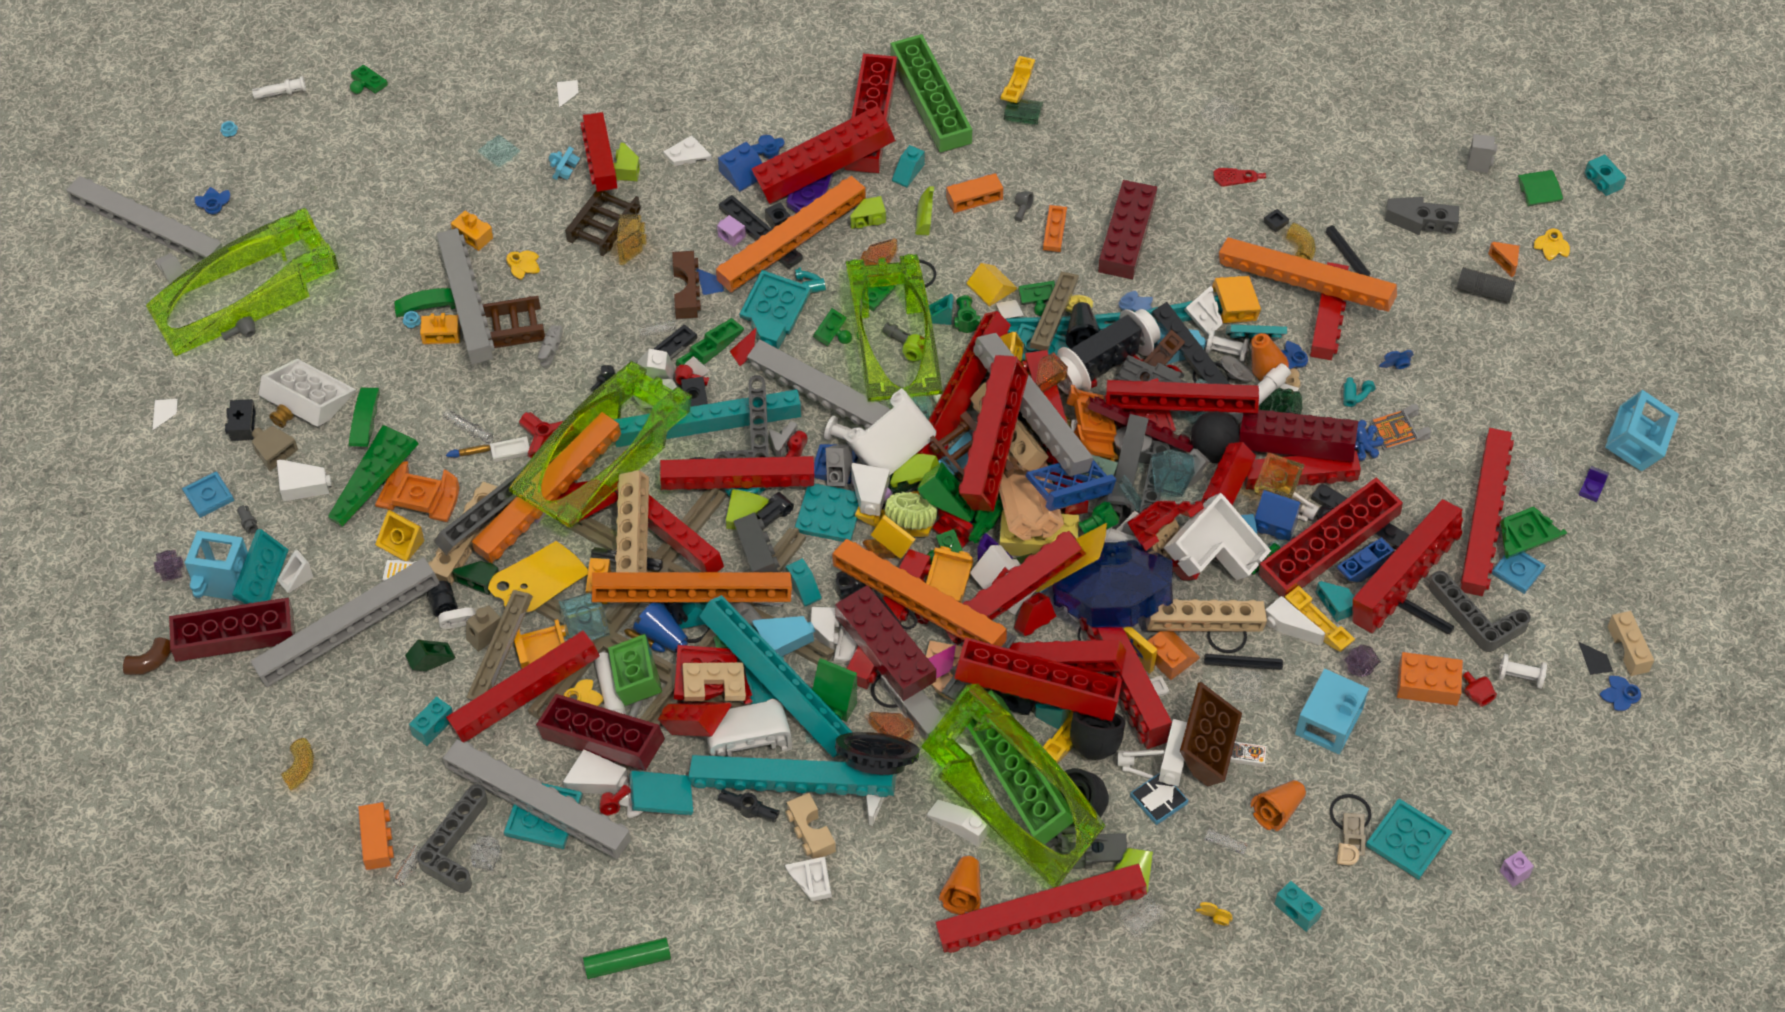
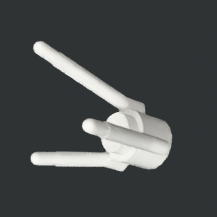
M1283 487L1282 490L1303 504L1300 509L1302 515H1298V519L1307 522L1308 519L1313 521L1320 507L1307 501L1290 488Z
M1119 750L1118 767H1123V772H1131L1151 779L1153 775L1131 768L1130 765L1134 766L1135 756L1164 754L1165 751Z

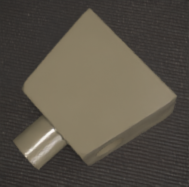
M270 426L265 431L258 427L252 432L254 450L270 471L277 466V460H286L298 450L295 439L274 426Z
M490 606L477 609L476 614L466 621V640L479 652L490 644L501 617Z

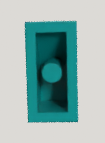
M909 145L899 159L892 182L908 188L925 165V151Z
M755 314L751 315V326L753 330L756 328L755 336L757 340H762L779 349L786 337V325Z
M803 558L786 566V572L791 574L792 588L804 607L822 599L813 573Z
M1323 581L1318 582L1315 593L1336 622L1353 615V597L1355 594H1352L1349 588Z

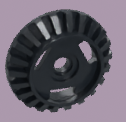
M851 732L838 736L835 742L836 751L846 758L845 762L848 766L871 774L892 775L901 773L905 770V766L917 762L920 754L919 747L914 743L900 737L882 733Z

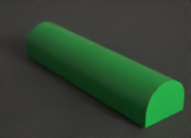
M666 937L583 957L587 979L671 959Z

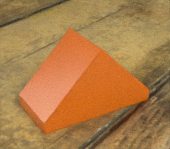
M1492 242L1488 255L1512 278L1518 265L1519 245Z

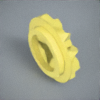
M1074 295L1071 297L1066 311L1072 313L1073 306L1079 302L1088 303L1092 309L1093 301L1084 295Z

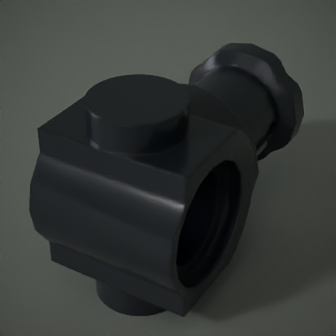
M843 571L836 574V593L842 600L867 586Z

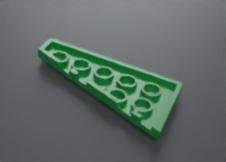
M382 425L329 513L328 518L343 527L419 445L416 439Z

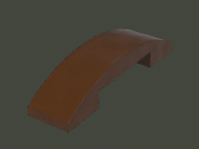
M1171 330L1143 362L1154 367L1158 363L1166 365L1184 345L1185 341ZM1147 372L1143 373L1140 377L1141 381H1149L1150 374Z

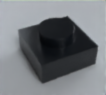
M1276 209L1265 216L1263 222L1277 232L1289 224V218Z

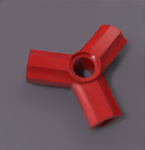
M531 412L524 413L519 420V425L534 436L528 451V457L532 459L547 449L553 440L561 438L572 429L570 419L549 424L548 422L541 421Z

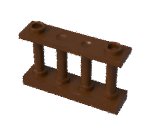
M539 296L482 304L485 312L482 316H486V318L492 317L494 331L490 332L492 338L488 340L493 341L494 348L544 340L543 323L537 324L535 311L541 309ZM528 311L530 326L519 327L517 313ZM510 314L512 328L501 330L499 316Z
M966 411L960 415V426L940 441L934 435L930 437V449L935 455L938 454L961 481H963L964 469L959 466L956 460L965 455L969 448L972 447L973 432L977 427V423ZM963 432H968L972 436V440L950 455L944 446ZM1008 459L1003 473L1007 478L1014 474V466Z

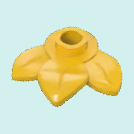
M1551 228L1547 230L1545 235L1539 236L1534 242V249H1543V254L1548 261L1554 259L1558 253L1564 257L1569 256V243L1563 239V235L1558 229Z
M525 250L520 253L514 251L510 252L506 257L511 273L520 280L524 278L525 273L537 274L540 272L539 265L536 262L539 255L533 251Z
M590 679L579 681L574 688H570L564 693L566 697L577 696V700L596 706L603 702L602 695L592 690L593 680Z
M1201 902L1200 906L1202 908L1195 910L1203 915L1213 917L1212 921L1223 926H1229V922H1232L1233 919L1229 911L1218 909L1215 904L1210 902Z

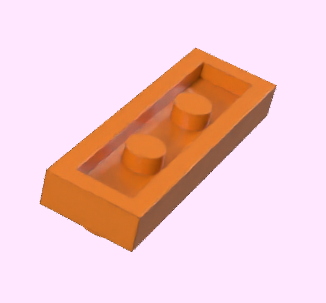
M1049 205L1043 250L1061 252L1067 207Z

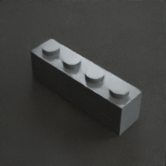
M754 512L734 520L752 572H778L777 568L780 565L777 557H772L775 554L772 544H767L770 542L767 531L763 532L766 528L762 518L758 519Z

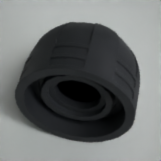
M1210 411L1202 414L1196 420L1191 430L1193 449H1198L1210 463H1219L1228 444L1238 443L1240 440V429L1236 421L1225 412Z
M1074 711L1070 729L1071 742L1074 748L1085 758L1091 760L1105 759L1113 755L1121 746L1125 720L1117 713H1114L1113 720L1109 721Z
M1079 768L1068 769L1061 773L1054 783L1077 818L1073 823L1090 824L1100 819L1109 803V794L1103 780L1097 775Z

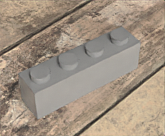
M883 675L881 676V687L897 704L901 712L927 743L947 732L948 719L946 715L938 711L933 699L925 695L924 689L903 701Z

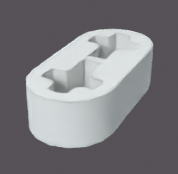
M468 607L443 612L438 616L439 626L442 629L466 626V621L475 615L476 611Z

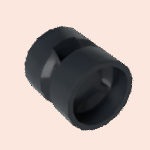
M439 581L440 584L427 591L435 617H438L443 612L458 609L456 599L453 597L454 593L451 583L448 581Z

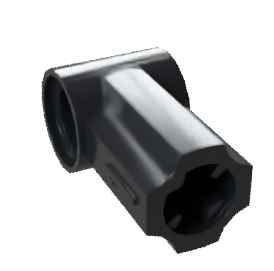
M777 492L770 498L769 503L755 514L758 519L762 518L766 528L780 516L786 517L790 514L794 504L781 492Z

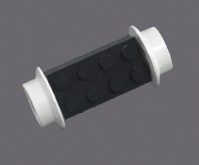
M1125 309L1120 313L1118 321L1071 349L1066 347L1060 348L1057 352V359L1051 363L1057 386L1068 395L1070 385H1075L1081 391L1090 392L1091 382L1095 377L1105 374L1115 365H1120L1128 355L1134 356L1140 353L1141 355L1149 356L1154 350V343L1158 342L1161 337L1160 329L1155 319L1144 309H1139L1136 312Z

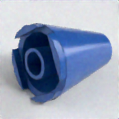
M652 602L640 614L639 618L641 621L639 624L635 622L633 625V629L637 633L645 634L648 639L675 653L677 652L678 645H688V637L679 624L676 623V620L663 602Z

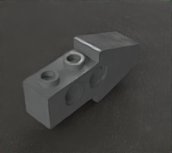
M1424 197L1390 198L1386 204L1385 221L1417 235H1420L1421 230L1456 233L1459 224V206L1424 203Z

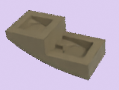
M1343 813V844L1354 845L1359 851V856H1365V814Z

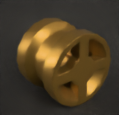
M279 404L277 410L269 415L271 421L280 428H284L286 422L294 417L293 413L282 404Z

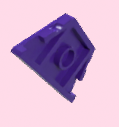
M833 173L789 194L787 207L797 213L803 207L811 204L816 198L824 195L829 190Z

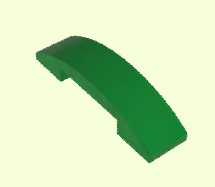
M451 288L422 290L394 301L396 317H403L409 311L450 305L451 309L456 308Z

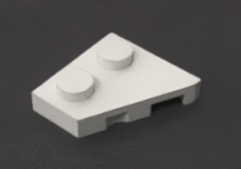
M692 135L663 151L664 156L673 166L683 165L684 163H696V160L706 159V161L712 159L711 154Z
M825 857L785 865L787 872L811 901L832 897Z

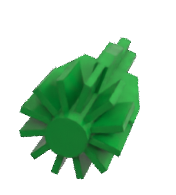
M1000 492L998 493L994 512L981 510L975 512L972 523L973 531L969 536L970 541L978 543L982 534L987 533L996 524L999 516L1002 515L1004 508Z

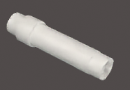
M1280 363L1276 368H1272L1258 384L1259 405L1275 389H1279L1291 374L1289 368L1283 363ZM1228 413L1237 424L1242 422L1243 413Z
M605 652L599 653L600 657L594 661L604 700V708L626 714L624 704L616 693L610 655Z

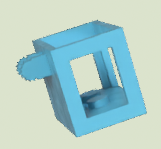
M1641 390L1620 405L1613 426L1610 429V435L1607 438L1605 448L1638 470L1643 471L1665 457L1679 414L1644 390ZM1647 402L1665 414V416L1653 422L1642 414L1645 403Z
M197 530L185 560V566L191 578L189 586L193 591V596L200 598L204 595L240 601L232 593L248 554L243 537ZM209 541L232 545L226 561L215 560ZM200 547L206 559L196 558Z
M1324 668L1300 713L1295 735L1340 755L1364 708L1369 688ZM1309 724L1336 735L1335 743L1307 731Z

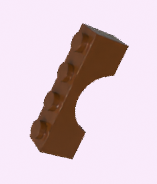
M694 251L672 252L674 277L680 278L687 283L682 291L674 294L676 319L698 318V311H701V302L697 300V297H700V286H696V283L699 282V272H695V269L699 268L698 258L694 257Z

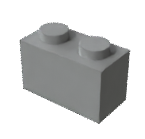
M1473 134L1467 157V170L1488 173L1489 166H1493L1494 156L1492 155H1496L1497 152L1494 136Z

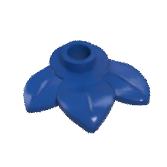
M762 135L759 137V143L751 145V147L758 154H764L766 158L772 159L779 155L780 148L784 146L785 141L783 138L774 139L771 135Z
M210 187L204 196L195 197V204L203 208L208 214H217L221 211L222 206L229 202L230 192L225 190L219 194L214 188Z
M1286 341L1285 350L1281 351L1288 359L1289 369L1306 366L1308 363L1307 354L1301 350L1299 345Z
M1405 350L1401 353L1399 351H1391L1385 354V361L1379 367L1388 368L1396 366V369L1407 368L1411 365L1410 361L1414 355L1413 351Z
M1609 676L1611 687L1600 693L1603 700L1614 703V710L1617 711L1629 709L1631 704L1637 703L1641 698L1640 689L1636 685L1629 684L1625 678L1619 676Z

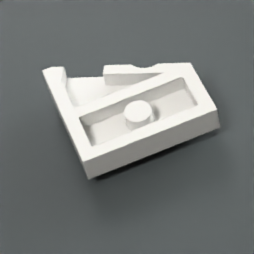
M1212 286L1207 288L1184 309L1207 336H1209L1211 329L1217 330L1223 324L1218 313L1217 302L1214 300Z

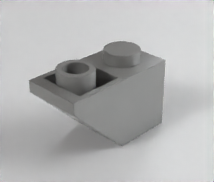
M833 445L826 448L827 486H847L853 463L850 445Z

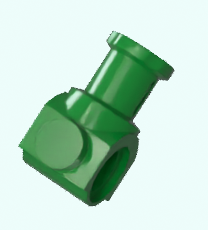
M968 295L960 296L956 300L959 310L957 311V317H954V326L958 328L959 332L963 333L976 331L977 326L981 322L980 315H977L971 306L973 302L972 297Z
M1104 501L1093 509L1091 517L1083 522H1078L1082 531L1086 534L1107 523L1106 529L1113 527L1119 523V517L1111 503Z

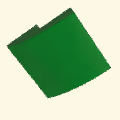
M1553 170L1518 175L1521 192L1525 194L1527 206L1563 200V195Z

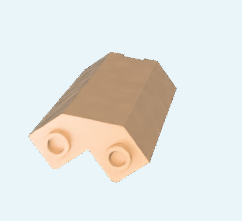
M1008 453L1007 459L1014 466V474L1009 478L1003 474L999 492L1009 531L1022 540H1030L1031 537L1035 536L1051 537L1064 525L1060 509L1049 511L1045 507L1047 501L1026 478V473L1029 471H1023L1017 465V459H1014ZM1047 460L1038 469L1047 467ZM1035 477L1038 480L1045 481V478ZM1047 479L1048 483L1053 484L1052 480ZM1045 488V490H1046L1048 493L1054 491V490Z

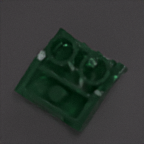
M1289 388L1275 389L1259 405L1258 410L1301 414L1303 408L1302 395L1300 391H1293Z

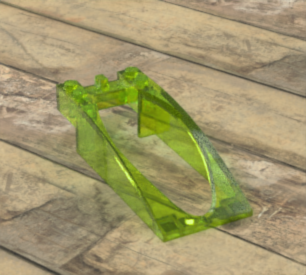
M302 208L261 226L210 254L159 292L146 304V308L176 357L221 337V332L235 327L237 321L244 317H252L255 322L310 297L306 283L338 270L339 266L335 253L321 236L307 209ZM297 241H301L305 247L306 253L293 258L269 280L237 302L179 328L168 326L169 316L183 294L277 253L285 262L287 258L284 247Z
M918 254L900 256V262L887 263L885 257L878 258V264L864 265V260L858 259L845 261L846 280L851 302V318L867 401L890 400L892 395L901 388L910 397L943 394L933 325ZM903 284L906 314L921 313L925 331L924 348L918 373L909 386L899 387L892 383L884 373L870 347L862 319L869 318L870 316L868 287Z
M633 361L629 362L587 397L560 424L509 487V491L571 528L618 488L619 474L641 469L665 448L667 431L690 412L692 395L678 387L671 390L663 385L661 378L656 376L655 379H652L646 375L647 369ZM633 395L653 406L645 425L636 439L607 468L564 498L549 501L542 496L541 486L549 462L557 457L601 412L613 420L620 419L622 404Z
M979 684L966 685L921 746L943 768L938 777L1053 888L1058 887L1105 827V824L1092 805L1060 765ZM973 718L978 722L973 728L974 731L994 728L1065 795L1076 830V846L1071 853H1058L1036 840L1023 830L998 804L983 780L973 757L956 742Z

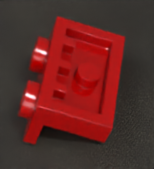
M939 508V520L932 526V529L938 534L954 529L963 549L970 541L969 536L973 531V525Z

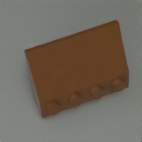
M1198 682L1180 753L1192 775L1208 787L1225 782L1242 712L1205 684Z

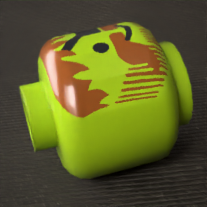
M918 334L909 335L902 347L904 356L910 361L922 360L928 350V341Z

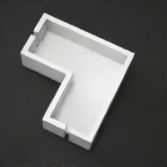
M1222 493L1208 498L1203 504L1204 509L1191 517L1163 547L1174 560H1179L1177 564L1188 576L1200 573L1216 556L1236 581L1248 577L1257 568L1258 563L1262 562L1271 552Z

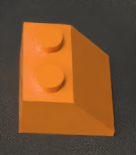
M1160 631L1148 640L1157 648L1155 666L1170 680L1200 659V656L1174 631Z

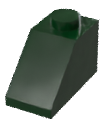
M483 561L458 567L452 571L456 583L486 595L491 593L488 586L492 577L499 572L496 565Z
M417 640L405 654L412 670L426 672L456 658L447 642Z

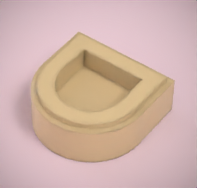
M1339 843L1336 864H1355L1359 859L1358 849L1351 844Z

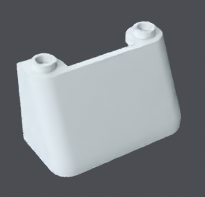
M902 388L895 392L890 399L893 408L866 431L862 428H853L844 436L863 465L890 469V475L930 442V437L936 436V430Z
M776 699L729 709L713 736H706L710 756L727 755L732 757L731 752L769 744H771L772 749L776 748V745L780 746L782 752L792 750L791 732L783 704Z

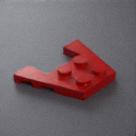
M1156 501L1127 523L1142 548L1146 551L1159 542L1156 534L1161 527L1172 523L1179 514L1191 518L1204 509L1201 501H1196L1195 504H1190L1189 501H1183L1180 504H1176L1175 501Z

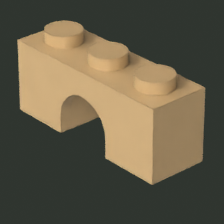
M1627 611L1612 615L1607 627L1614 642H1622L1623 661L1630 676L1649 672L1654 658L1632 612Z
M810 793L788 801L785 814L789 822L793 821L795 825L794 832L798 839H802L804 843L802 847L806 856L810 855L812 859L836 852V843L827 826L820 829H813L808 826L811 821L818 819V808Z

